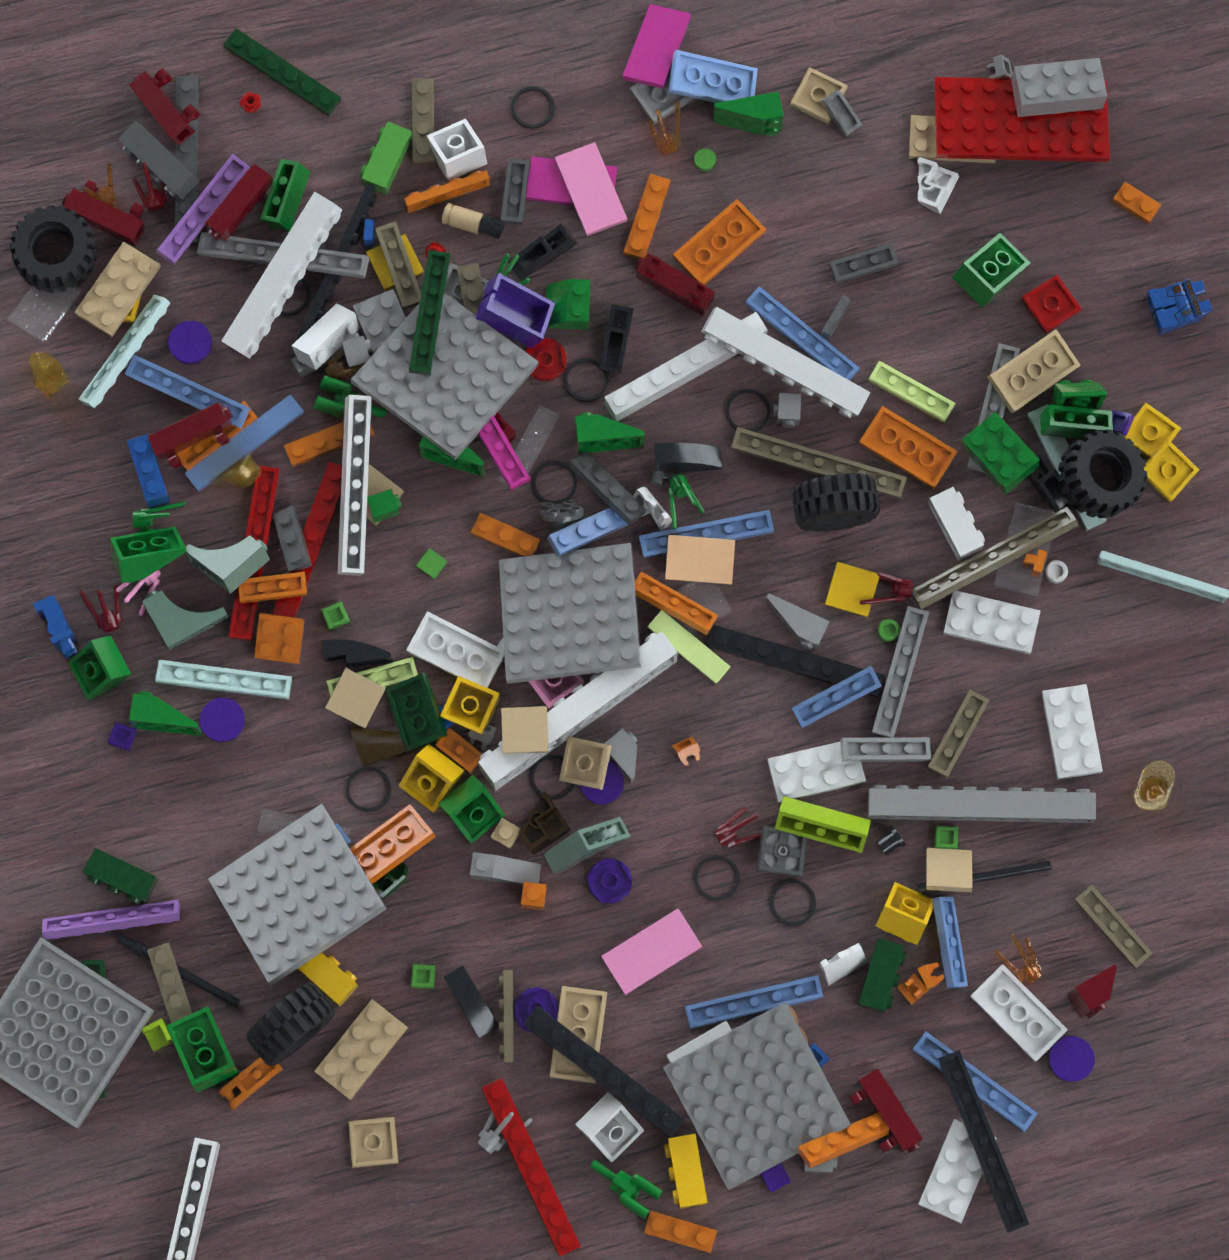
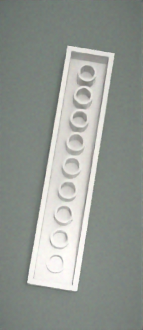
M661 631L658 634L652 633L644 640L646 643L640 646L641 667L606 671L604 673L598 672L590 678L591 682L583 686L581 684L572 691L573 695L567 699L563 697L553 704L554 708L547 712L548 753L503 754L502 741L498 743L499 747L493 752L488 750L480 756L481 760L478 761L479 769L492 788L497 791L535 764L539 759L567 741L568 736L572 737L675 664L678 652Z

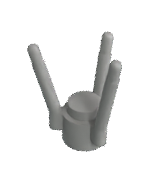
M491 1112L483 1130L479 1134L481 1138L477 1143L490 1154L494 1150L499 1151L506 1143L504 1138L499 1141L501 1139L499 1133L507 1125L514 1113L510 1112L495 1131L490 1129L488 1132L494 1120ZM532 1118L524 1122L525 1127L533 1122Z

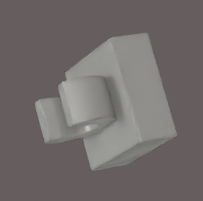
M1003 55L993 57L994 63L988 64L987 69H996L994 75L989 76V78L1011 79L1012 69L1010 60Z
M487 725L482 735L470 730L468 734L471 737L470 744L473 745L476 739L482 741L481 749L484 750L493 739L497 728Z

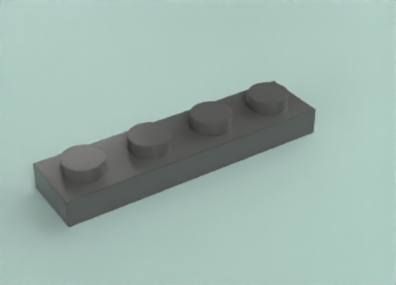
M587 451L570 462L569 467L628 525L645 515L646 509Z

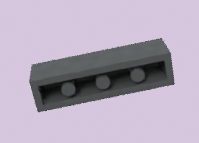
M135 121L119 138L124 144L122 149L130 157L133 154L137 156L138 159L135 162L142 168V162H146L147 168L152 171L150 176L158 183L163 181L166 184L164 189L172 197L177 194L183 200L200 182L192 172L138 121Z

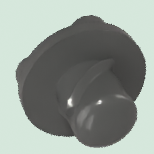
M564 500L562 504L542 503L539 510V517L551 522L549 529L552 530V533L575 524L573 520L580 519L584 515V509L576 505L574 500Z

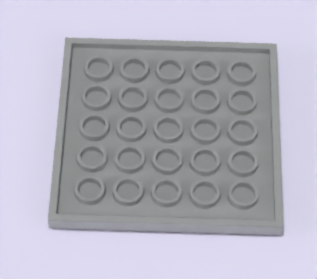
M445 293L431 376L409 373L419 303L353 376L351 383L456 460L478 435L480 430L484 428L485 424L490 421V418L501 409L537 368L539 362L487 323L475 319L476 315Z
M631 543L572 550L559 557L556 553L499 560L507 684L641 667Z
M320 804L208 879L271 986L387 909L323 804Z
M40 937L0 999V1078L79 1129L141 1033L142 1028L145 1027L154 1013V1010Z
M786 1002L663 1066L728 1190L798 1154V1146L828 1133L839 1132L851 1125Z

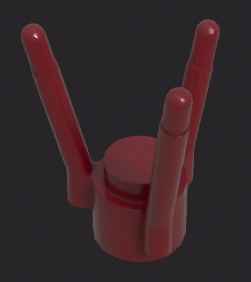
M142 162L149 191L146 192L145 196L136 178H133L132 181L143 201L144 208H147L148 211L163 209L165 207L164 203L167 202L166 190L164 189L166 184L161 181V193L157 189L153 190L147 164Z
M878 572L879 580L893 584L892 593H895L896 596L861 600L859 603L860 605L892 601L904 602L905 597L910 598L912 595L913 581Z
M117 584L113 586L115 614L113 611L107 610L101 591H96L103 611L100 614L101 619L82 590L79 591L84 603L96 620L98 628L103 629L104 633L119 629V623L123 622L120 615L119 592H116Z
M743 807L725 823L719 825V829L714 832L721 846L728 845L731 848L737 844L761 839V834L734 840L737 837L735 831L758 818V814H754L732 827L730 824L747 811V808Z

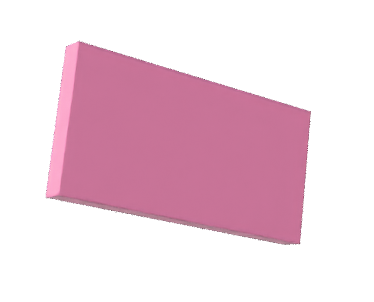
M595 142L555 157V162L586 236L627 222L626 214Z
M676 909L605 953L601 958L626 996L703 946L680 910Z

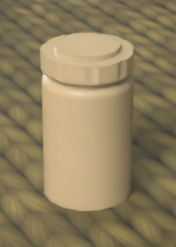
M448 203L442 215V224H448L451 227L478 234L484 214Z

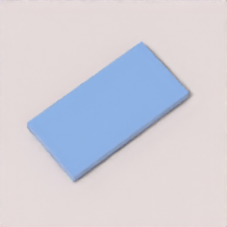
M675 50L669 92L713 103L751 97L755 95L758 68Z

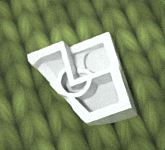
M919 157L918 202L926 208L941 214L959 175L939 167L936 162Z
M646 487L637 489L633 497L646 509L645 515L651 514L660 531L668 529L672 522L671 517Z
M858 943L837 953L828 961L826 959L821 961L820 968L824 973V980L830 986L867 964V959Z

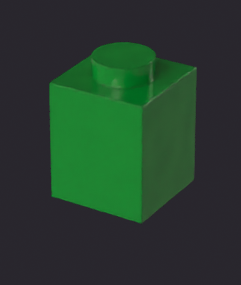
M392 489L367 497L374 523L400 515L398 508L402 507L399 495H394Z

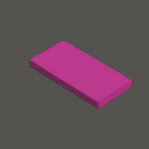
M650 4L622 75L623 80L664 89L672 69L674 51L679 50L691 14Z
M531 156L526 200L573 205L555 159ZM605 165L615 188L617 167Z

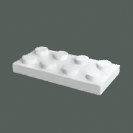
M955 591L952 593L943 634L1030 655L1040 610Z
M428 611L406 649V652L457 678L461 676L486 688L489 687L505 657L503 649Z
M1087 684L1042 691L1057 780L1102 773Z
M840 742L767 759L778 803H782L783 796L799 799L866 782L861 762H842Z
M1003 964L970 996L1034 1062L1068 1030Z
M956 1119L951 1124L918 1205L961 1224L982 1175V1169L963 1123Z

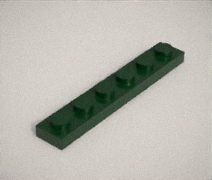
M237 28L234 29L223 44L225 49L327 116L331 115L341 101L339 95Z
M431 250L428 252L409 373L431 376L451 253Z

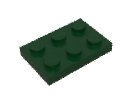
M420 673L385 689L406 752L415 751L448 736L440 717L427 673Z

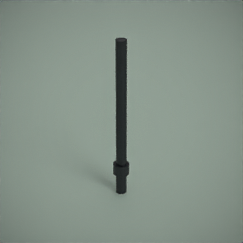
M1050 861L972 874V883L1051 870ZM926 882L916 884L918 893L932 891L926 890Z
M120 935L117 943L132 950V954L138 957L143 956L150 960L145 944L139 941L136 943L124 935ZM178 966L182 979L235 1008L238 1006L240 999Z

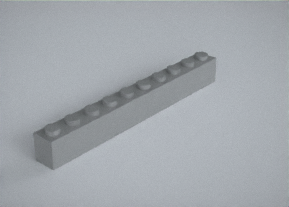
M874 785L873 788L868 790V819L1093 823L1096 820V793H1090L1089 789H1076V792H1067V789L1064 788L1053 789V792H1044V788H1032L1031 791H1022V788L1013 787L1008 788V791H999L998 787H987L986 791L977 790V787H963V790H954L952 786H943L941 790H932L931 786H918V789H909V786L898 785L896 789H887L886 785Z

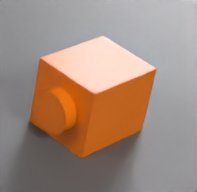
M524 882L521 907L544 911L547 885Z

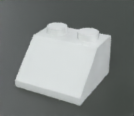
M466 119L427 135L437 163L448 181L487 164L485 148Z
M609 1092L575 1124L611 1163L644 1132V1129L626 1108Z

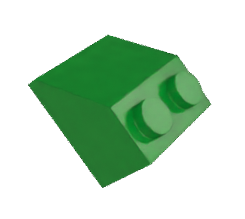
M566 279L546 285V298L555 303L547 328L589 330L590 280Z
M111 636L91 640L68 661L87 700H91L120 685L131 675Z
M473 775L438 803L447 817L470 844L506 816L485 786Z

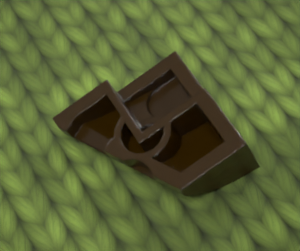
M359 727L350 728L363 767L383 760L386 762L407 754L399 732Z
M546 792L541 794L539 803L535 809H532L528 821L523 824L519 831L520 836L533 855L571 831Z

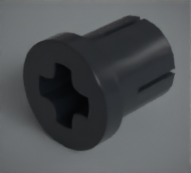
M486 213L478 233H486L500 239L506 223Z
M894 826L890 828V832L876 840L885 855H888L900 846L904 847L906 845Z

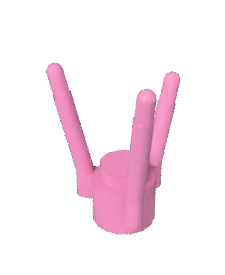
M157 570L145 579L139 580L124 599V602H129L142 585L148 587L151 584L148 593L154 591L160 582L157 579L161 574L160 571ZM122 583V585H120L116 589V592H120L130 583ZM142 604L139 611L140 616L143 615L146 609L144 604Z

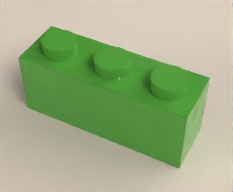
M387 122L385 128L382 127L377 137L379 139L377 146L371 148L369 153L370 161L368 165L363 166L360 173L363 186L366 187L367 184L374 186L377 192L387 195L412 141V131L391 122Z

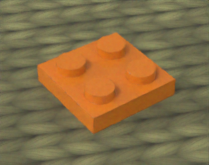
M260 613L254 658L299 664L305 619Z

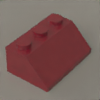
M1115 964L1079 984L1067 994L1068 999L1080 1018L1087 1016L1090 1019L1107 1007L1105 1003L1110 1000L1117 971Z

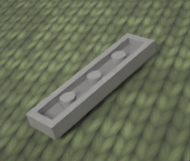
M929 737L842 738L840 740L842 762H922L931 760Z

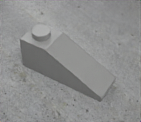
M768 593L766 603L793 637L800 642L802 647L812 650V648L817 650L827 630L829 621Z
M473 852L470 877L471 879L523 885L524 882L539 884L541 864Z

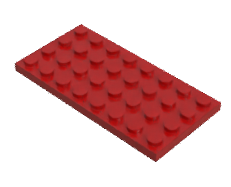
M935 77L936 158L1109 162L1110 160L1107 99L1103 109L1018 117L1011 79ZM1104 81L1107 92V81Z

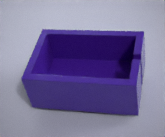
M498 273L487 282L482 297L483 301L480 302L475 319L483 321L497 331L529 348H533L544 338L555 303Z

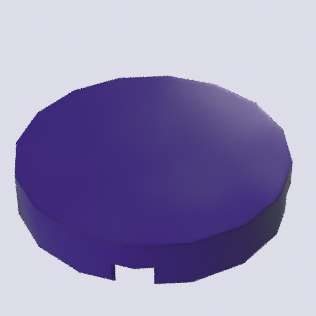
M184 321L176 325L171 331L168 338L169 350L179 362L187 365L197 364L210 354L212 337L203 324L196 321Z
M216 698L209 701L203 707L200 714V725L204 734L210 740L224 743L236 739L242 733L245 726V715L241 706L234 700Z
M609 761L603 790L579 786L582 794L588 801L597 805H606L615 801L621 795L624 787V777L618 766Z
M606 858L592 866L588 874L587 885L590 893L596 900L605 904H614L628 896L632 888V875L630 869L623 862Z
M529 988L522 992L515 1001L513 1009L515 1020L526 1032L532 1033L524 1026V1023L537 1006L554 1019H558V1002L552 993L543 988Z
M1067 1036L1058 1040L1051 1047L1048 1056L1049 1066L1053 1073L1060 1080L1066 1082H1078L1086 1078L1093 1070L1095 1063L1094 1052L1090 1044L1076 1036Z

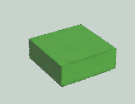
M429 548L416 567L435 580L448 562Z
M342 601L321 609L330 631L350 623Z
M935 826L934 848L958 849V827Z
M412 964L411 988L434 989L435 966Z

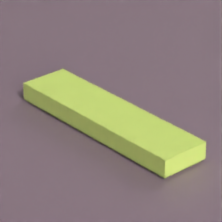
M881 361L877 363L868 379L874 385L942 423L946 422L956 404Z
M663 610L659 612L647 627L656 634L662 631L678 654L715 684L719 682L731 667Z
M413 657L356 672L386 689L418 675ZM340 677L326 681L330 696Z

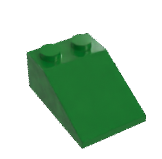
M779 92L714 103L713 121L716 124L758 135L766 134L767 136H773L782 131L784 114Z
M999 233L966 260L952 278L983 308L1031 263Z
M1068 380L1059 381L1052 389L1053 405L1100 410L1107 396V391L1099 382H1093L1092 380H1082L1080 383H1071Z
M591 412L575 416L578 454H583L586 451L594 453L644 447L645 434L643 430L598 414L593 415Z
M422 436L419 444L421 458L484 478V462L468 446L454 460Z
M176 526L110 538L112 561L122 583H133L137 580L145 579L186 552V547Z
M140 691L139 694H133L129 721L135 729L202 736V730L198 723L158 697L153 696V693Z
M209 1006L166 1025L196 1093L239 1074Z

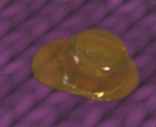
M42 352L30 355L29 363L33 370V385L42 391L47 398L52 397L54 393L60 391L62 386L68 384V377L59 361L53 356Z
M253 450L240 462L222 474L213 483V486L220 484L224 480L236 487L243 488L251 485L262 472L250 456Z
M1154 761L1144 768L1134 794L1135 803L1140 808L1156 812V810L1163 809L1170 802L1171 791L1175 782V772L1169 763Z

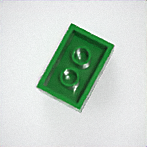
M996 412L962 439L961 447L1005 495L1039 468L1040 459Z

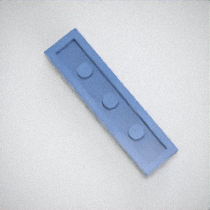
M610 507L550 534L547 539L559 557L626 527L628 524Z
M869 666L792 707V710L803 728L882 685L872 666Z
M954 897L932 898L946 987H968Z

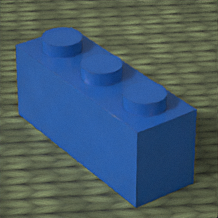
M146 434L127 440L146 503L149 508L168 503L170 499L157 457L148 439L149 435Z

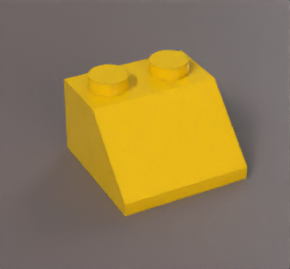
M458 676L440 717L482 735L500 701V693Z
M428 744L415 756L398 786L434 813L439 808L438 803L447 797L456 786L464 770Z
M894 882L876 927L884 932L896 935L907 942L918 945L934 908L933 900L928 896Z

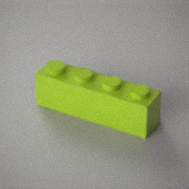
M783 796L774 829L862 853L871 820Z

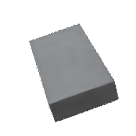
M839 89L820 101L843 137H846L863 125Z
M845 295L842 296L821 332V337L826 341L830 339L850 305V298Z

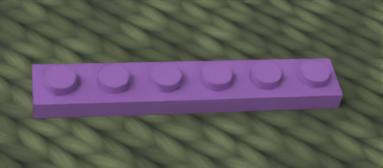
M232 154L157 249L156 253L172 265H175L206 225L205 222L245 175L250 166Z
M179 900L46 918L42 922L43 939H59L61 937L81 936L89 933H102L110 930L179 921Z

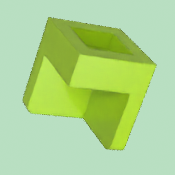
M162 1018L142 1028V1032L145 1034L153 1052L173 1043L166 1023Z

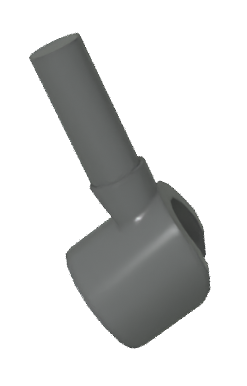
M655 471L651 475L650 484L661 486L663 479H671L682 473L667 474L662 471Z

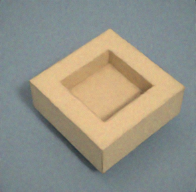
M501 818L491 835V839L511 849L519 836L521 828Z

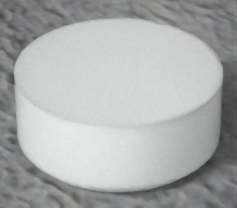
M1059 560L1051 561L1045 569L1047 580L1054 584L1063 582L1068 574L1067 566Z

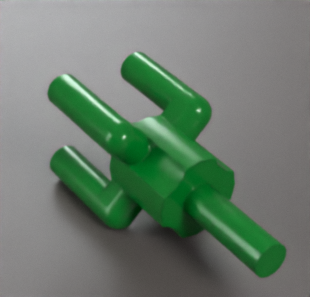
M324 375L319 388L335 393V399L332 401L318 396L312 409L336 417H342L345 412V398L348 395L360 394L352 392L353 387L351 384ZM371 405L372 415L385 418L387 410Z
M595 1159L590 1165L591 1169L612 1182L609 1189L619 1196V1202L642 1219L647 1217L649 1209L635 1201L640 1191L643 1190L656 1200L662 1194L661 1189L639 1174H635L632 1177L622 1169L618 1174H615Z

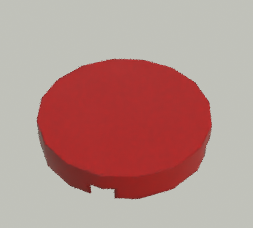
M543 338L533 348L527 347L525 349L527 354L539 362L537 368L530 374L532 378L548 382L558 378L563 373L566 367V353L561 344L555 342V340Z

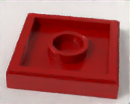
M1058 274L1021 297V301L1045 334L1082 311L1081 306Z

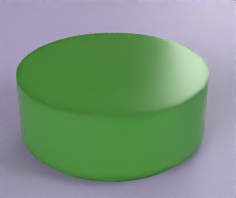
M701 149L695 154L694 164L700 171H710L716 164V156L710 149Z
M886 619L879 624L877 634L882 641L887 643L893 642L900 634V626L896 621Z

